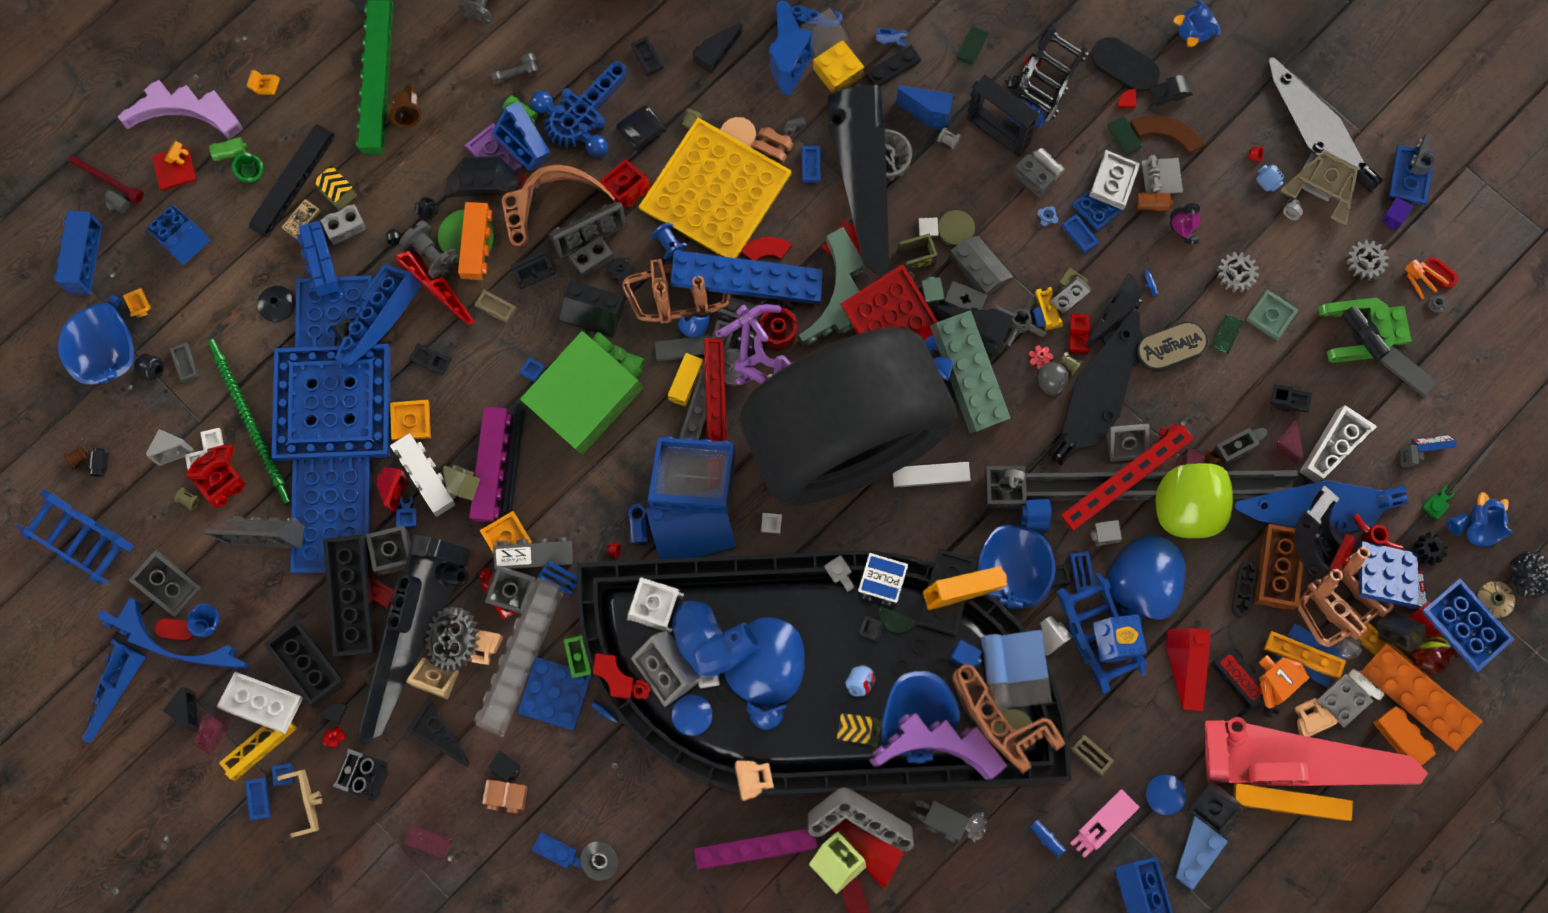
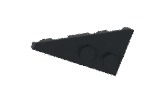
M427 699L408 732L468 767L470 762L433 702Z

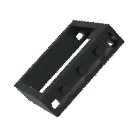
M984 74L972 86L971 99L968 102L970 106L967 109V120L1020 157L1031 144L1039 113ZM984 99H987L1020 123L1019 133L983 107Z

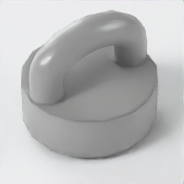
M1297 199L1287 203L1283 209L1285 216L1291 220H1298L1303 214L1301 204Z
M1007 469L1005 477L1009 478V485L1012 488H1016L1019 481H1024L1025 473L1016 469Z

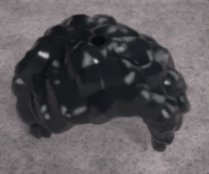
M1523 551L1510 561L1512 584L1516 586L1518 594H1521L1524 598L1536 599L1548 593V561L1545 560L1543 555H1539L1536 552L1533 553L1532 551Z

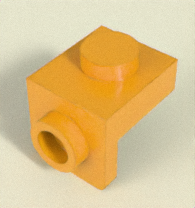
M252 70L247 87L258 95H275L280 78L276 75H261L256 70Z
M142 288L123 295L131 312V317L136 316L138 319L148 314L147 311L151 307Z

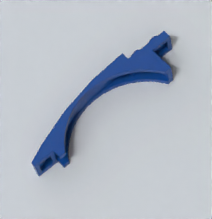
M129 598L118 618L102 610L97 616L103 620L101 624L111 629L114 626L120 628L118 632L129 637L128 642L161 656L200 666L226 669L250 668V665L234 658L237 650L228 645L215 652L200 656H181L164 650L152 639L145 627L141 613V603L132 598Z

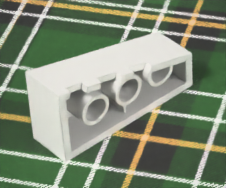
M1346 405L1337 409L1301 468L1300 473L1315 483L1324 479L1377 426Z
M409 433L390 445L436 517L456 505L453 501L456 498L455 495L447 492L443 485L445 479L441 473L436 474L433 468L436 465L430 457L426 458L423 454L426 450L421 442L416 443Z

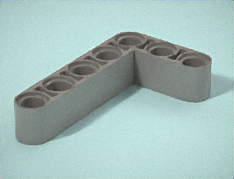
M849 788L836 790L808 813V831L813 836L824 835L846 818L901 851H908L914 846L913 829L909 824Z

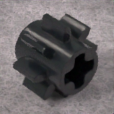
M423 197L419 200V203H415L414 211L417 212L419 218L431 220L434 215H438L439 206H436L434 199Z

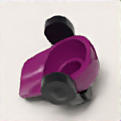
M1194 203L1175 208L1170 214L1169 222L1171 229L1184 238L1185 243L1191 245L1199 243V236L1192 234V232L1200 225L1201 206Z

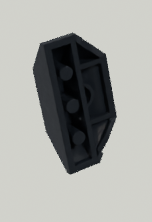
M500 156L464 157L447 177L446 196L505 195L508 192L520 190V177Z

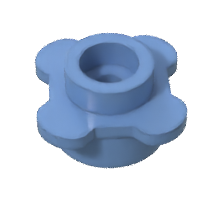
M1050 206L1038 210L1037 214L1041 218L1040 223L1042 226L1058 222L1054 207Z

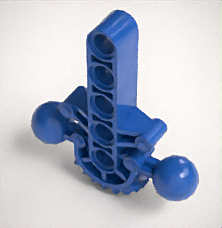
M621 62L612 63L581 97L571 92L570 89L565 88L562 91L563 98L560 102L561 104L557 106L553 105V98L546 91H537L532 95L530 99L531 108L539 114L547 113L551 116L549 119L544 120V124L546 125L545 132L548 133L547 137L552 139L553 144L558 142V147L560 148L564 144L566 149L569 148V145H572L575 149L576 144L583 142L585 150L590 157L597 159L606 155L608 143L605 138L599 135L591 136L589 131L605 128V119L597 110L625 82V66ZM617 71L622 72L620 75L614 74ZM604 84L610 85L607 88L601 87ZM591 97H597V98H598V99L595 100V101L589 100ZM579 110H585L582 114L577 113ZM566 123H573L570 127L565 126Z

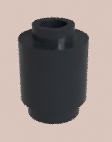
M93 448V451H89L87 470L90 476H105L109 456L105 449Z

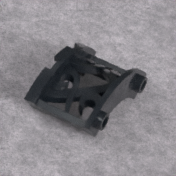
M1325 485L1315 496L1310 511L1306 510L1298 520L1294 536L1298 556L1305 568L1315 579H1319L1329 570L1343 541L1330 522L1333 507L1339 500V497Z

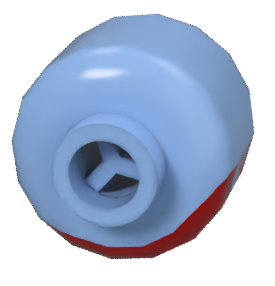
M866 666L853 668L846 680V687L849 689V692L857 697L868 695L875 682L873 671Z

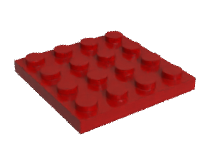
M901 264L840 303L841 308L857 334L882 328H904L917 333L925 340L933 335L930 325L938 322L904 264Z

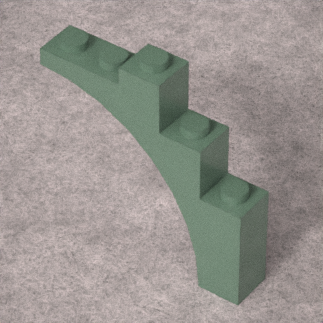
M843 227L826 237V243L832 253L835 266L834 293L822 316L810 328L799 335L798 341L801 346L813 344L817 341V337L821 335L825 337L831 334L833 329L836 330L837 334L842 332L846 334L853 330V326L841 308L840 303L859 292L851 277L856 278L863 274L865 266Z

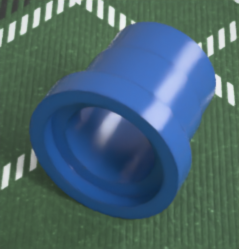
M1461 513L1446 521L1448 530L1455 536L1463 534L1464 530L1472 524L1471 518L1466 513Z

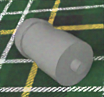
M1040 148L1037 152L1033 151L1032 158L1051 173L1056 181L1065 170L1063 166L1058 164L1043 148Z

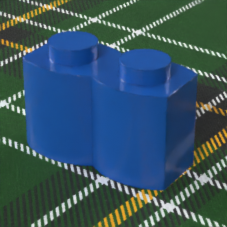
M1050 499L1026 500L1025 506H1022L1020 525L1038 533L1049 532L1051 520Z

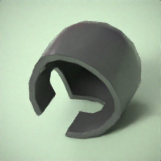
M1049 362L1043 365L1037 375L1039 388L1045 394L1051 396L1061 394L1063 392L1062 388L1068 382L1069 372L1060 363Z

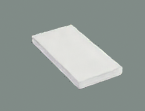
M234 672L217 708L285 734L303 697Z

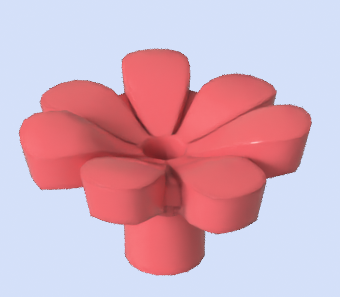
M1037 345L1035 351L1029 352V357L1032 358L1029 363L1032 366L1037 364L1036 368L1039 370L1043 365L1049 363V360H1053L1054 357L1053 354L1048 353L1050 350L1048 347L1041 349V346Z

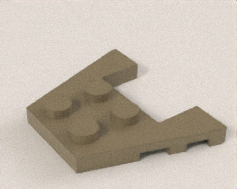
M1324 150L1285 185L1280 192L1296 199L1304 183L1339 200L1330 219L1346 226L1358 167Z

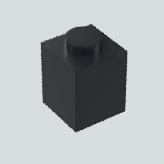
M501 751L498 752L488 766L509 783L511 780L515 781L521 773L519 770L521 766Z

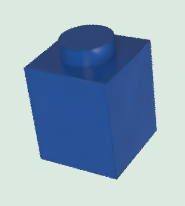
M960 640L954 646L948 661L959 667L971 665L977 669L982 660L980 658L982 651Z

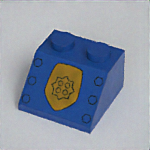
M1138 614L1112 617L1093 623L1102 662L1115 663L1147 653Z

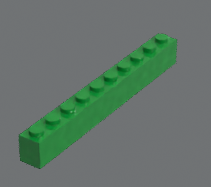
M368 0V3H365V13L367 14V19H364L366 36H363L365 52H362L361 55L364 67L360 71V77L363 82L362 86L359 87V95L362 98L361 103L358 104L360 120H357V130L359 131V137H356V147L359 148L362 155H384L394 0Z

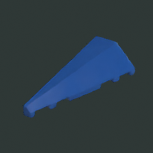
M112 638L110 643L114 645L111 656H106L105 661L108 664L104 673L100 676L92 702L95 705L93 715L88 716L87 722L90 724L85 735H82L83 741L90 743L146 658L140 650Z

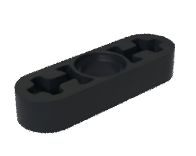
M1245 561L1238 568L1231 607L1232 613L1237 617H1245L1251 611L1258 572L1256 564L1251 561ZM1249 566L1252 572L1248 575L1247 580H1241V578L1244 579L1246 577V571L1243 569ZM1241 584L1248 585L1250 589L1248 594L1240 592L1239 587ZM1245 599L1243 601V607L1246 608V610L1242 611L1241 613L1239 612V608H1236V606H1239L1241 604V600Z

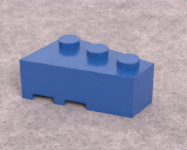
M517 102L505 107L491 134L529 171L542 166L550 154V150L521 103Z

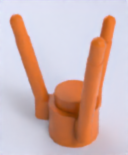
M1417 259L1413 260L1405 268L1408 272L1406 276L1411 280L1421 299H1424V295L1415 278H1421L1434 292H1437L1434 285L1424 276V270L1445 284H1449V281L1427 267L1424 262L1420 263Z

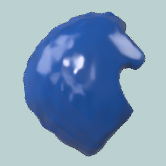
M708 314L704 317L695 315L690 319L682 316L678 321V327L684 335L698 338L705 334L710 317Z
M202 603L189 612L187 628L190 634L196 637L211 636L218 628L220 621L217 609L210 604Z

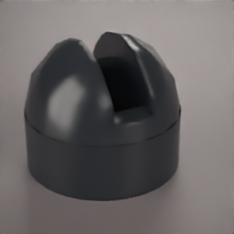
M396 229L388 230L386 233L387 243L391 245L400 243V232Z

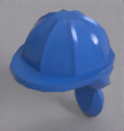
M747 700V712L751 715L749 716L758 728L764 730L778 726L783 717L782 709L786 708V705L781 707L778 704L764 705Z

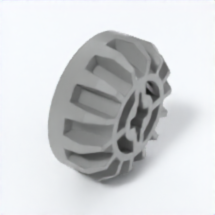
M885 129L886 168L888 169L886 171V178H890L891 181L897 176H903L906 169H909L912 149L904 135L894 130ZM898 156V157H899V163H898V165L895 167V160H894V159H895V157Z

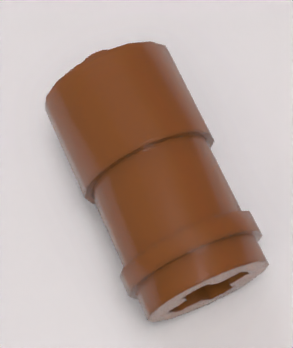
M1137 193V210L1169 212L1170 205H1173L1170 193Z

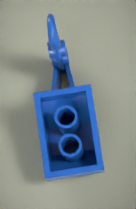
M779 1L776 4L778 37L770 45L769 54L771 59L769 64L781 93L791 96L813 57L812 32L799 29L797 22L812 27H836L842 21L839 11L833 10V13L837 15V19L831 21L817 11L801 6L790 7L786 1Z

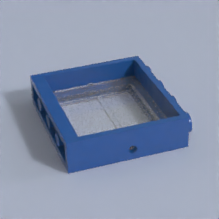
M669 436L664 438L658 437L648 497L650 508L727 514L736 456L735 443L729 441L714 442L708 439L700 441L691 438L674 439Z

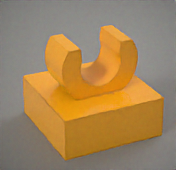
M175 141L164 160L169 163L176 161L178 164H183L184 161L179 158V154L187 156L188 151L181 149L183 144Z

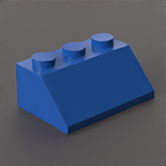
M1157 857L1115 867L1116 877L1128 913H1173Z

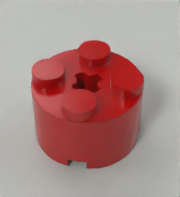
M781 308L779 313L765 312L762 315L760 326L768 336V341L763 343L775 351L790 347L797 337V321L794 314L786 308Z

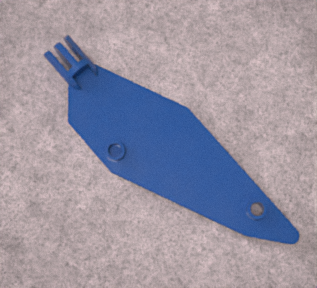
M1324 480L1240 500L1235 503V508L1258 521L1296 528L1302 514L1306 510L1310 511L1315 496L1325 485L1339 497V500L1333 507L1330 522L1333 524L1337 534L1340 535L1360 530L1351 518L1353 515L1358 513L1364 523L1372 527L1386 509L1408 504V500H1405L1408 497L1405 492L1407 491L1405 485L1378 490Z

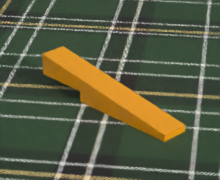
M1244 784L1233 785V798L1245 807L1352 821L1353 801Z

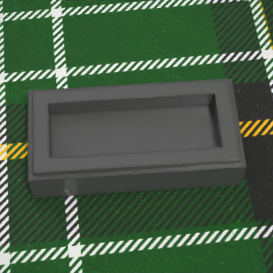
M187 342L169 348L182 384L200 377Z

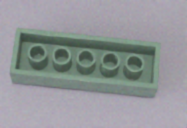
M971 310L930 325L941 357L952 360L953 367L949 379L969 433L1010 419L1011 417Z

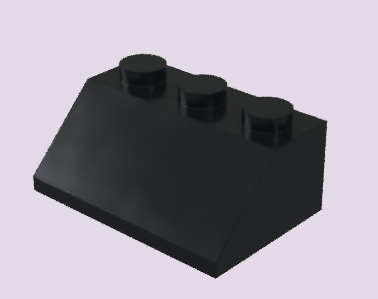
M570 280L563 298L560 321L613 337L625 306L624 296Z

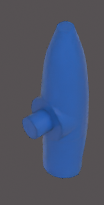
M1144 269L1146 278L1144 286L1150 289L1152 296H1157L1159 293L1151 273Z
M597 701L592 703L591 706L599 712L598 717L601 718L603 715L611 721H618L615 715L606 707L600 705Z

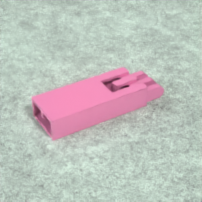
M1122 789L1119 790L1078 831L1079 834L1070 844L1074 846L1080 841L1081 844L1076 850L1079 852L1085 847L1087 850L1082 853V856L1085 858L1093 849L1097 850L1140 807ZM1100 823L1105 830L1095 839L1100 831L1097 828L1092 833L1090 831Z

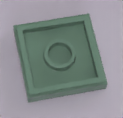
M1267 289L1246 321L1278 341L1299 310Z

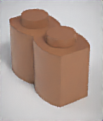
M486 780L482 804L487 805L486 809L498 811L499 807L507 808L506 812L518 814V810L524 811L528 786Z

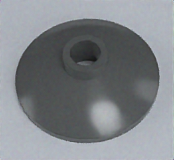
M592 842L582 850L580 864L587 876L597 881H605L613 877L617 872L618 857L609 845L603 842Z

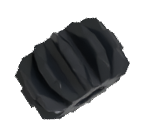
M1428 532L1425 536L1420 535L1418 537L1419 541L1414 542L1417 548L1413 552L1419 554L1418 560L1422 558L1424 565L1429 562L1430 566H1434L1436 562L1441 563L1443 561L1442 558L1447 556L1444 550L1448 549V546L1442 544L1445 539L1439 540L1438 534L1432 536Z

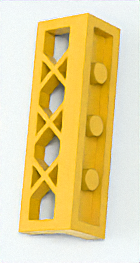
M291 722L284 734L262 726L220 762V765L226 771L225 774L228 778L236 781L298 728ZM263 732H271L269 737L262 743H259L260 735ZM248 745H255V748L244 756V749ZM233 758H238L239 762L230 769L227 763Z

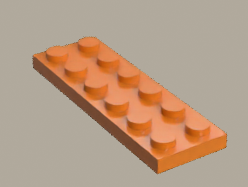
M1387 642L1360 671L1363 676L1455 751L1483 722Z

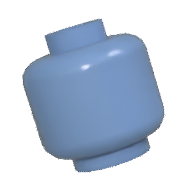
M1265 164L1257 171L1259 175L1256 177V181L1266 192L1270 190L1274 192L1284 183L1282 181L1284 179L1283 173L1274 164L1269 167Z

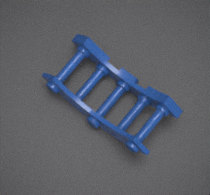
M43 489L39 495L45 499L43 501L44 505L26 529L19 524L16 526L17 529L22 531L20 535L29 541L33 538L60 555L58 559L67 565L70 562L89 573L90 576L88 578L99 584L101 581L107 585L109 581L101 577L119 550L122 551L124 548L130 552L134 545L76 509L71 511V505ZM57 506L64 511L62 513L63 517L46 541L33 534V532L48 511ZM76 518L83 523L81 525L82 529L63 553L52 545L68 522ZM95 530L100 533L98 536L100 539L81 564L71 558L88 532ZM113 541L111 544L112 548L96 571L90 570L89 566L106 542Z
M1097 573L1098 584L1073 595L1068 594L1064 588L1056 592L1063 613L1066 612L1069 622H1067L1075 644L1085 664L1091 666L1094 672L1092 677L1104 694L1110 691L1109 682H1111L1112 678L1135 668L1139 670L1142 676H1145V666L1147 664L1144 657L1140 655L1131 658V662L1107 672L1103 671L1100 666V662H1102L1100 655L1093 654L1089 645L1092 641L1096 640L1095 632L1088 635L1084 634L1080 626L1082 621L1105 611H1108L1110 618L1119 617L1110 595L1111 585L1107 578L1104 579L1100 573ZM1101 592L1104 600L1103 604L1080 614L1075 612L1073 606L1075 602Z

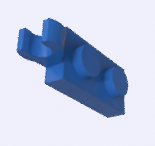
M542 832L540 833L532 851L566 869L569 868L570 864L582 869L580 859L575 857L577 853L575 849Z

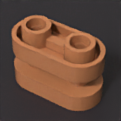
M769 127L761 128L757 135L761 141L755 140L751 148L782 165L787 158L784 152H790L793 147L792 139L787 135L775 133Z

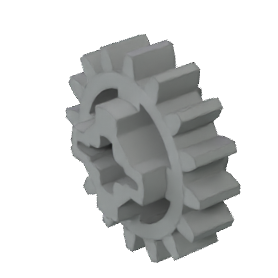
M1364 240L1363 244L1359 241L1355 246L1351 247V252L1347 254L1349 259L1346 261V264H1351L1348 270L1355 271L1354 277L1359 274L1360 280L1366 277L1370 281L1372 276L1374 279H1377L1385 272L1384 269L1388 267L1386 262L1389 257L1384 256L1387 251H1381V244L1375 246V241L1368 244V241ZM1377 264H1379L1378 268L1375 269V270H1373V268H1374Z
M1233 252L1231 257L1227 254L1220 261L1219 264L1221 266L1217 268V271L1220 273L1217 275V278H1222L1220 284H1226V290L1231 287L1234 293L1237 289H1239L1240 293H1243L1245 288L1250 290L1251 285L1256 283L1255 279L1259 276L1256 271L1259 267L1254 266L1255 260H1249L1250 255L1243 257V252H1241L1237 256L1236 252Z

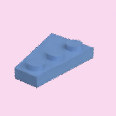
M1196 816L1193 817L1184 852L1175 878L1191 890L1194 889L1228 842Z

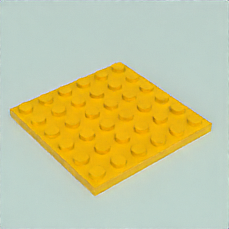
M697 118L639 205V209L664 224L673 223L674 230L719 256L738 258L741 250L747 244L788 181L792 171L704 120Z

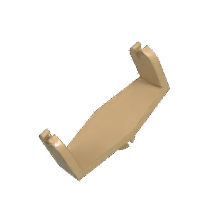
M305 770L277 777L279 781L299 776L303 801L311 826L309 829L291 833V838L319 830L315 805L322 804V798L316 799V797L321 796V793L319 791L311 793Z

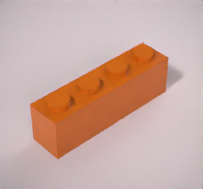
M465 202L458 269L461 279L483 280L484 274H487L485 257L489 256L487 239L491 237L489 221H492L493 211L490 210L488 203Z

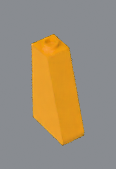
M999 566L936 581L923 591L928 611L999 591L1007 586V576L1003 572L1002 567Z

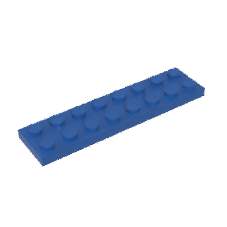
M674 250L670 286L693 289L692 279L696 276L697 280H699L698 276H702L706 291L820 305L823 269Z

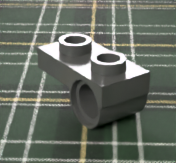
M1426 133L1423 138L1418 139L1415 146L1418 149L1417 153L1413 154L1409 163L1412 165L1411 173L1425 175L1434 166L1435 157L1428 152L1434 135Z
M1076 276L1066 286L1062 285L1054 291L1050 298V303L1064 314L1087 295L1091 288L1081 278Z

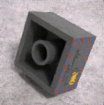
M404 525L366 534L373 572L377 576L405 570L411 542L409 532Z

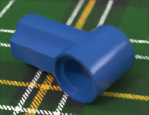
M635 504L630 507L628 512L631 544L648 543L647 513L642 505ZM641 510L643 515L641 518L636 519L632 516L633 512Z

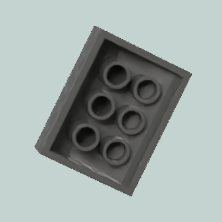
M616 201L607 203L597 211L588 212L585 217L579 220L574 219L564 227L555 228L549 236L560 259L570 255L576 248L584 247L592 238L600 236L605 238L627 227L623 205Z
M232 516V519L224 518L204 529V534L228 545L302 548L305 525L299 523L298 519L286 518V521H280L279 518L275 517L262 520L260 517L244 519L241 516Z

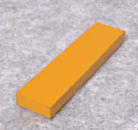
M1270 631L1264 647L1265 651L1282 658L1301 662L1303 666L1337 680L1341 678L1346 664V660L1273 631Z

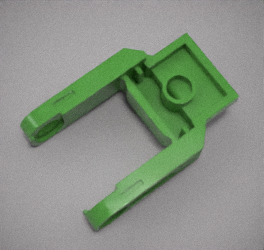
M1378 298L1327 303L1318 307L1320 317L1332 315L1339 317L1349 308L1357 306L1362 314L1367 313V321H1371L1377 326L1380 338L1389 349L1391 346L1410 344L1412 342L1405 306L1388 308V305ZM1364 345L1341 347L1327 351L1330 363L1373 358Z

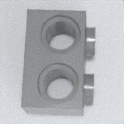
M355 204L347 205L341 211L327 214L321 219L323 227L333 245L367 230ZM356 217L353 221L348 222L349 218ZM333 225H338L336 229L331 230Z

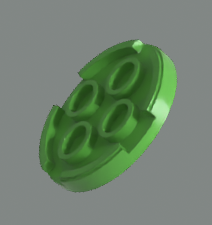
M464 210L450 214L440 225L438 243L443 253L447 250L455 249L460 255ZM489 221L491 237L487 239V245H489L490 252L494 243V231Z

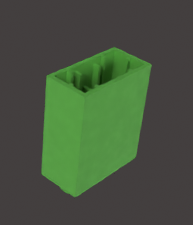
M581 331L520 398L521 401L581 455L593 445L644 388L637 380L643 371L626 356L620 363L612 358L609 353L615 346L599 332L591 339Z

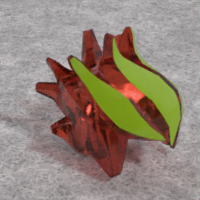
M1418 634L1416 636L1420 644L1411 642V645L1416 648L1417 652L1407 651L1408 654L1418 660L1412 664L1429 670V677L1432 674L1444 671L1449 666L1451 657H1458L1446 638L1440 636L1427 639L1425 636L1421 637Z

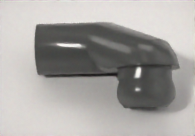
M804 117L787 121L783 128V135L791 138L797 128L806 126Z

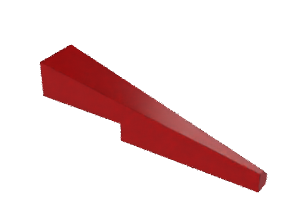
M410 251L395 256L397 264L403 270L412 273L425 289L469 327L473 325L474 319L443 277L431 279L428 276L429 267L417 252L411 254Z
M842 820L830 831L833 835L838 831L865 860L867 872L885 889L904 852Z

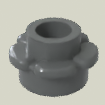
M1433 295L1429 298L1428 307L1432 312L1439 313L1446 309L1447 302L1442 295Z

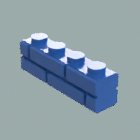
M315 221L299 226L300 234H297L299 245L304 247V249H301L303 260L308 262V264H305L307 274L312 277L309 280L312 291L316 290L318 296L339 291V284L321 222Z

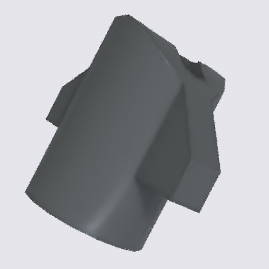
M107 191L105 194L107 211L111 213L113 210L124 214L130 206V202L126 200L128 198L127 195Z

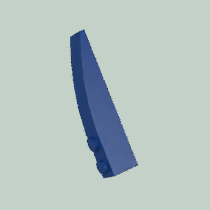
M387 264L382 266L363 293V302L355 311L356 318L353 323L350 322L348 327L349 333L347 337L343 338L335 356L337 361L351 365L390 330L422 286L412 273Z

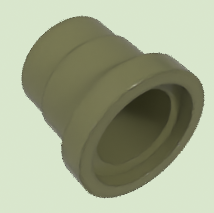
M687 108L682 125L690 129L696 119H702L703 116L697 111Z

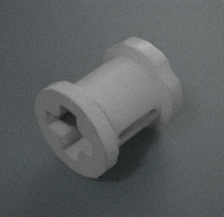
M944 127L939 134L937 142H943L954 150L961 135H955Z

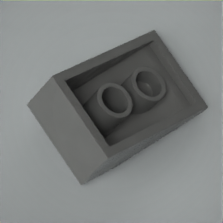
M155 547L128 576V581L174 617L201 588Z

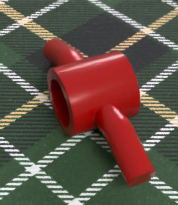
M1358 513L1351 517L1357 527L1363 532L1362 540L1364 542L1403 550V546L1388 541L1389 532L1384 526L1376 525L1370 528L1364 523Z

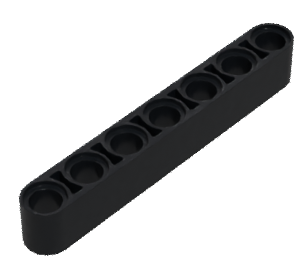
M319 124L312 128L249 223L251 230L264 237L270 236L333 142L335 136L333 132Z

